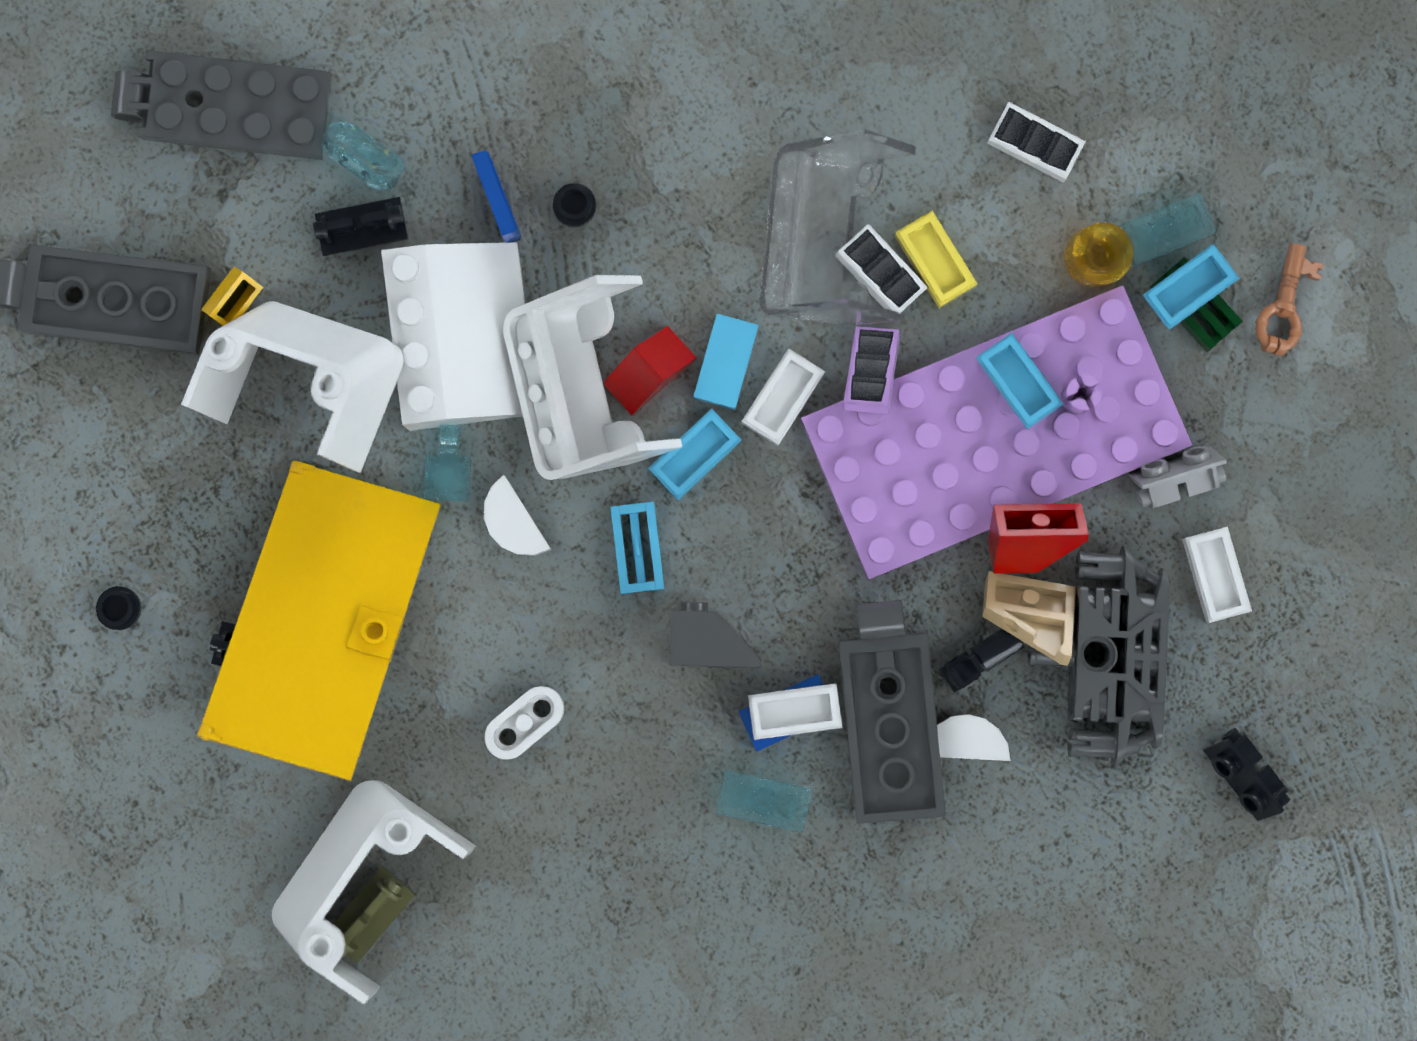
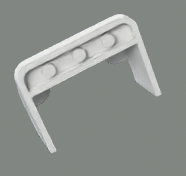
M595 275L516 307L507 314L504 320L503 334L534 465L538 473L545 479H564L629 465L682 447L681 438L645 442L642 430L632 421L612 423L593 340L607 335L613 326L614 310L610 297L642 285V277L639 275Z
M275 301L259 305L217 329L209 336L181 405L219 422L228 424L258 347L317 366L318 368L311 384L312 397L319 406L333 411L317 454L361 473L403 366V354L396 344L383 337Z
M378 780L362 782L352 790L286 886L272 910V920L276 929L303 962L363 1004H366L381 986L341 959L345 951L344 936L335 925L324 919V917L373 845L377 844L391 854L403 855L413 851L427 834L462 859L470 855L476 845L396 790Z

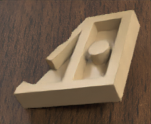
M989 571L985 580L982 617L1057 663L1068 666L1072 657L1076 587L1002 573L993 574V572Z

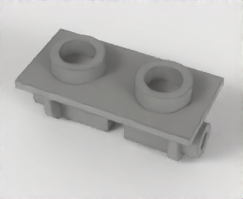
M1197 446L1185 450L1182 454L1183 456L1168 461L1159 459L1141 466V469L1128 474L1141 488V490L1136 491L1140 506L1142 508L1149 506L1151 509L1181 500L1178 484L1184 483L1186 495L1189 497L1219 488V483L1226 481L1225 471L1221 466L1227 463L1226 459L1212 447Z

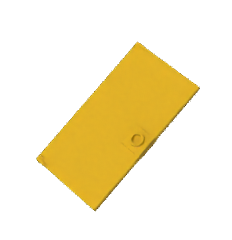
M292 461L202 724H200L196 736L203 740L227 745L351 781L441 504L316 468L313 465Z

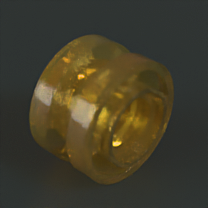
M1096 223L1080 229L1069 239L1064 252L1065 266L1071 277L1082 285L1099 287L1111 284L1121 279L1130 269L1133 261V246L1128 235L1118 226L1110 223ZM1094 244H1099L1106 251L1107 258L1102 267L1096 265L1091 259L1090 251Z

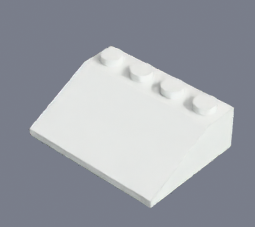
M518 243L426 244L381 250L392 343L396 344L403 354V366L397 379L402 425L409 431L523 416L503 334V324L507 314L512 309L525 304Z

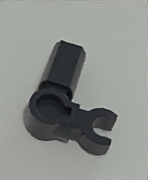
M1001 628L971 647L972 654L968 655L967 652L960 654L939 668V671L952 691L957 692L977 680L982 672H988L1023 649L1024 646L1020 639Z

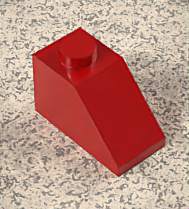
M1082 503L993 505L988 536L993 574L1038 573L1086 543L1089 533Z

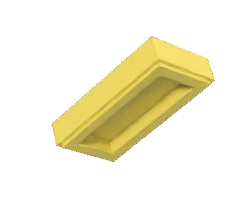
M933 211L895 232L896 240L922 282L928 287L927 290L939 309L977 286L976 280Z

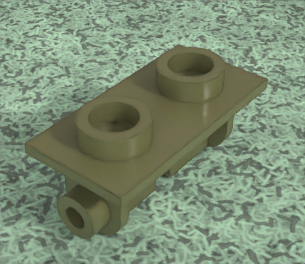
M383 866L379 868L333 923L342 932L345 939V951L342 957L347 954L356 963L362 959L416 895Z

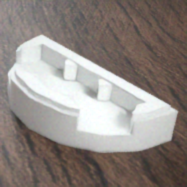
M503 475L491 486L484 501V521L490 536L502 548L517 555L536 556L551 550L510 482Z
M962 714L949 716L937 724L940 757L1011 761L1008 743L1001 731L985 718Z

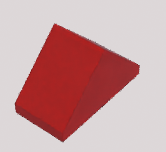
M667 326L634 347L603 382V385L627 412L633 416L697 358Z

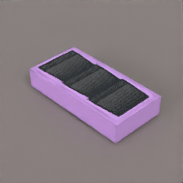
M856 326L843 402L845 411L889 413L900 341L898 329Z

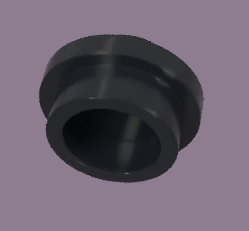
M578 183L567 184L561 187L555 194L553 211L556 218L562 224L569 227H581L590 222L594 217L596 200L592 191L586 186Z
M115 586L105 590L99 596L96 603V614L99 621L105 627L112 630H126L132 627L141 615L142 606L138 595L126 587Z

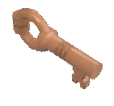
M1289 244L1276 301L1266 306L1255 321L1256 334L1261 343L1262 351L1281 357L1291 350L1302 336L1301 320L1294 305L1295 290L1299 283L1298 279L1300 275L1306 274L1309 279L1318 281L1321 279V274H1318L1317 270H1323L1324 264L1319 262L1310 263L1308 259L1304 258L1306 247L1303 245ZM1275 314L1281 318H1288L1291 330H1289L1287 340L1267 334L1266 327L1268 326L1270 316Z

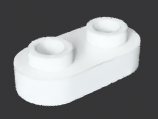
M534 687L493 719L485 731V744L490 753L500 759L516 758L552 730L564 715V702L560 694L550 687ZM539 700H546L550 704L551 710L546 717H540L535 713L534 707ZM506 728H510L516 733V741L512 745H505L501 741V732Z

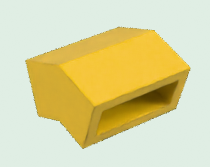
M234 266L201 310L224 326L242 316L263 287ZM244 280L249 284L248 288L226 317L222 319L217 313L241 281Z

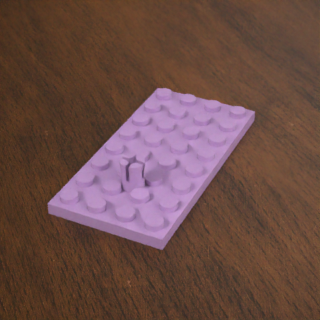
M1123 285L894 379L888 414L845 411L843 400L801 418L804 430L867 580L990 530L993 505L1053 504L1138 469L1144 464L1154 462L1192 446ZM1011 333H1013L1064 403V405L1029 429H1026L976 360L977 356Z

